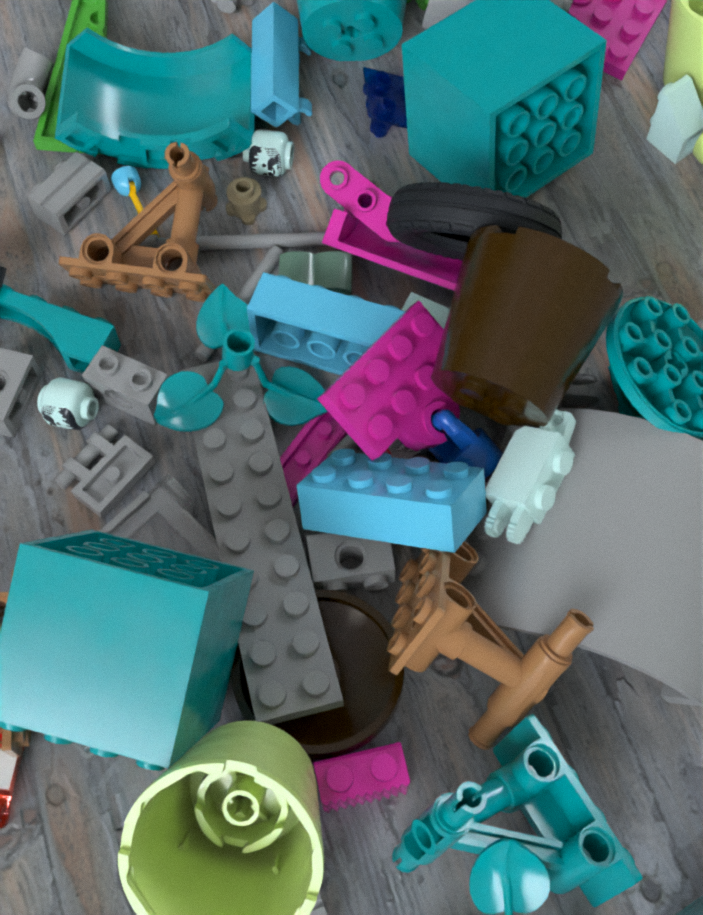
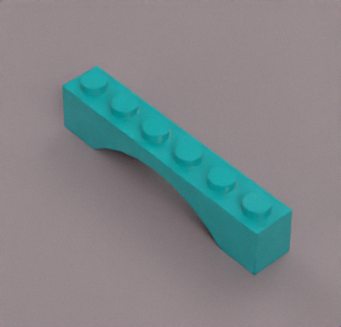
M2 284L0 291V318L20 323L38 332L50 341L62 355L68 369L83 374L102 345L118 352L121 342L114 325L108 320L101 317L93 319L80 314L72 307L62 306L61 308L48 303L37 295L27 296Z

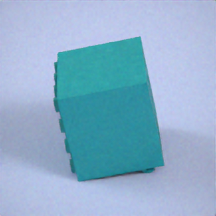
M475 0L401 44L409 155L440 182L467 184L472 187L480 186L481 188L486 187L494 191L500 190L503 193L508 192L512 195L528 197L593 154L607 40L550 0Z
M93 529L20 543L0 631V727L15 732H22L28 729L43 733L45 740L55 744H71L75 742L90 747L91 753L101 757H117L121 755L136 759V764L139 767L148 770L160 771L165 768L169 769L220 721L254 570Z

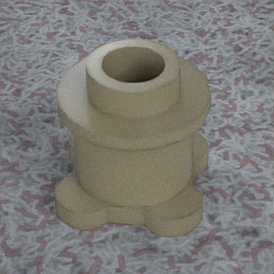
M240 177L228 185L226 194L229 203L226 204V213L229 216H236L241 219L244 225L254 224L256 216L267 209V202L261 197L259 183L249 177Z

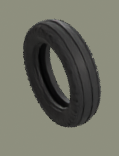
M448 182L408 184L401 187L395 193L387 212L388 229L396 240L427 253L441 255L446 258L449 257L450 259H459L460 261L463 260L471 235L482 227L497 225L501 229L500 233L516 234L518 227H523L562 239L563 235L558 215L545 205L519 195H512L508 192L503 193L500 190L494 191L486 187L481 188L480 186L472 187L467 184H450Z

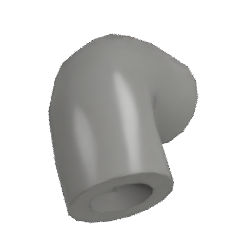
M23 48L13 71L7 91V104L17 117L35 119L45 109L46 103L43 90L54 63L28 48Z

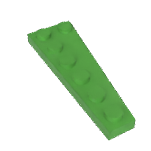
M72 0L45 96V109L40 115L33 139L37 150L73 153L77 151L83 153L55 139L66 44L86 28L107 39L108 0Z

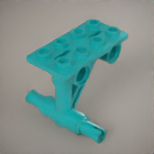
M534 714L525 717L493 748V753L502 767L491 772L487 777V781L480 785L467 781L462 783L454 793L448 792L440 795L404 830L401 843L392 852L393 862L397 861L400 857L402 859V862L396 868L402 872L410 873L419 865L433 863L449 848L480 854L488 845L503 838L515 839L535 853L545 864L549 874L551 892L563 895L579 886L594 908L632 887L643 878L635 865L634 858L621 845L607 824L604 813L593 803L581 785L576 771L567 764L553 743L551 734L541 725ZM521 810L537 836L481 823L501 811L513 813Z

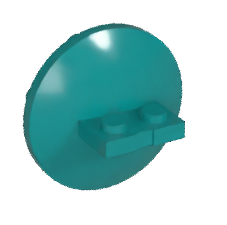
M652 296L637 297L629 300L617 309L606 330V349L610 362L608 369L614 393L617 395L619 413L648 420L656 428L686 433L703 441L702 328L690 318L688 311L681 304L676 303L672 305Z

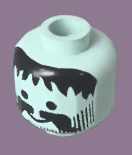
M256 130L253 133L252 144L243 151V161L249 162L251 172L262 176L282 177L286 169H292L294 143L288 140L287 135L280 131Z
M61 377L53 379L48 385H45L41 389L37 400L38 410L47 424L76 431L85 428L96 417L99 409L98 400L95 398L94 391L89 384Z

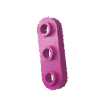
M339 160L328 163L320 174V184L326 194L383 240L389 243H399L400 241L391 235L387 227V212L391 198L348 163ZM335 173H342L344 175V181L340 185H334L331 182V178ZM364 195L372 197V204L367 208L359 205V200Z

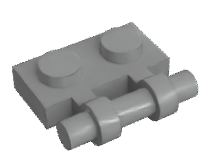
M109 424L99 433L93 432L86 440L87 445L75 458L69 457L62 464L63 470L54 478V481L64 490L74 480L80 481L71 490L72 494L102 519L107 516L156 463L153 455L126 435L115 445L111 444L117 437L118 432ZM98 455L104 456L90 471L87 469Z

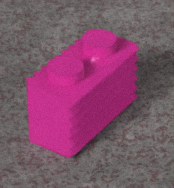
M401 742L313 762L323 810L328 814L331 809L338 812L340 807L347 809L349 804L355 808L357 803L364 805L366 800L372 803L375 798L381 801L383 796L389 799L392 794L398 797L400 792L406 795L409 790L410 778Z

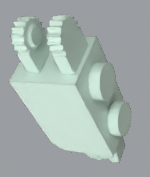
M556 409L546 426H540L539 428L524 426L514 432L485 488L486 498L492 504L488 517H486L484 522V531L488 536L499 537L504 532V528H506L507 541L521 544L532 524H541L546 512L552 508L556 492L564 476L570 472L575 456L569 446V442L576 425V420L570 412Z

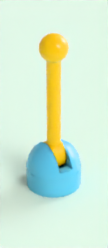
M123 166L113 172L111 181L119 194L131 197L139 214L143 210L137 196L141 189V178L135 167ZM155 230L154 232H152V233L150 234V235L157 234V235H158V238H159V233H158L157 230Z

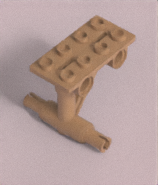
M173 142L165 150V159L169 164V173L174 181L118 234L109 239L104 234L93 233L83 240L79 259L59 257L58 264L69 272L70 277L80 280V285L101 289L102 284L116 285V290L127 293H137V288L151 290L150 294L165 298H171L173 293L186 294V299L196 302H205L216 289L211 280L206 275H202L199 266L196 264L199 250L196 239L201 210H204V207L206 211H211L216 207L218 199L215 194V184L209 175V168L203 165L199 156L189 151L184 143H181L179 147L177 142ZM174 213L171 238L167 239L165 244L159 248L139 246Z
M465 541L455 553L421 548L422 552L416 560L409 559L399 575L402 586L395 598V602L399 606L391 622V626L395 628V631L387 647V652L391 653L388 671L398 675L405 666L415 672H424L441 653L452 660L459 658L499 681L500 684L488 698V709L468 730L470 740L477 747L489 750L507 727L517 726L532 707L543 700L552 684L571 665L572 652L594 630V624L582 611L572 608L550 635L540 636L523 655L478 605L474 596L461 585L462 581L479 560L475 549Z

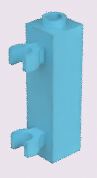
M272 2L252 20L251 113L277 128L286 120L294 125H299L301 123L300 112L305 113L309 117L312 115V103L306 98L299 97V51L309 56L311 55V49L305 43L303 37H298V19L275 2Z

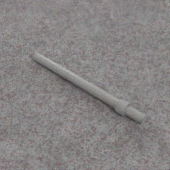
M325 232L197 236L196 243L199 245L198 251L271 248L273 245L279 248L327 246L322 243ZM157 234L149 235L139 246L159 248L169 238H158Z

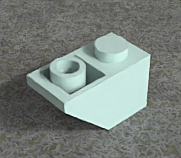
M687 74L675 83L670 82L665 85L658 94L657 99L659 101L656 111L650 119L651 126L646 139L674 164L693 152L694 145L703 132V108L693 80Z

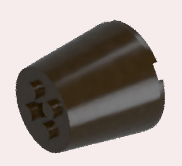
M497 225L482 227L473 232L467 243L431 379L436 387L455 403L487 416L500 424L534 428L544 427L550 421L617 311L623 298V288L621 283H612L607 278L610 272L607 266L591 254L567 241L523 227H518L516 234L500 233L501 229Z

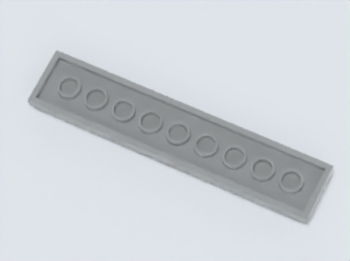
M220 361L179 370V372L191 371L198 373L204 377L207 385H209L216 374ZM251 365L243 371H233L228 368L225 370L217 388L213 390L224 402V408L220 417L211 426L199 431H193L220 560L223 563L254 570L238 643L255 721L273 725L343 707L344 702L265 401L263 404L264 396L259 377Z

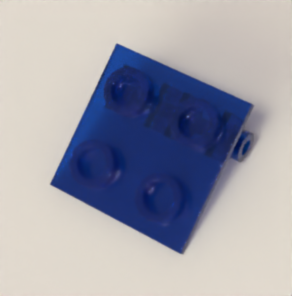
M363 67L365 81L363 93L367 98L365 102L367 115L371 118L370 131L376 137L382 138L387 135V131L392 125L407 128L404 77Z

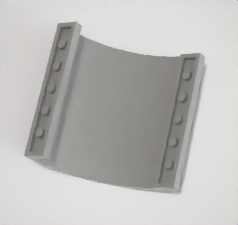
M557 408L559 411L570 412L576 420V425L569 442V446L575 456L570 472L564 476L556 492L552 508L546 512L541 524H532L521 544H515L507 541L506 528H504L502 535L496 538L488 536L484 531V522L492 507V504L486 498L487 513L473 529L468 544L478 554L479 560L462 581L461 585L474 596L478 605L495 624L504 630L536 636L550 635L567 616L570 609L582 611L593 622L594 630L577 647L623 663L663 682L660 696L668 703L703 707V441L686 433L656 428L648 420L625 414L582 408ZM508 425L500 447L503 453L514 432L522 427Z

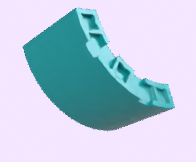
M86 28L66 44L55 139L87 155L96 157L98 153L116 157L118 164L140 168L169 169V164L165 159V150L173 142H177L179 147L181 143H184L189 151L199 156L200 160L215 157L217 161H221L239 154L250 147L254 133L255 114L251 113L252 48L232 33L212 45L196 50L176 53L149 52L123 46Z

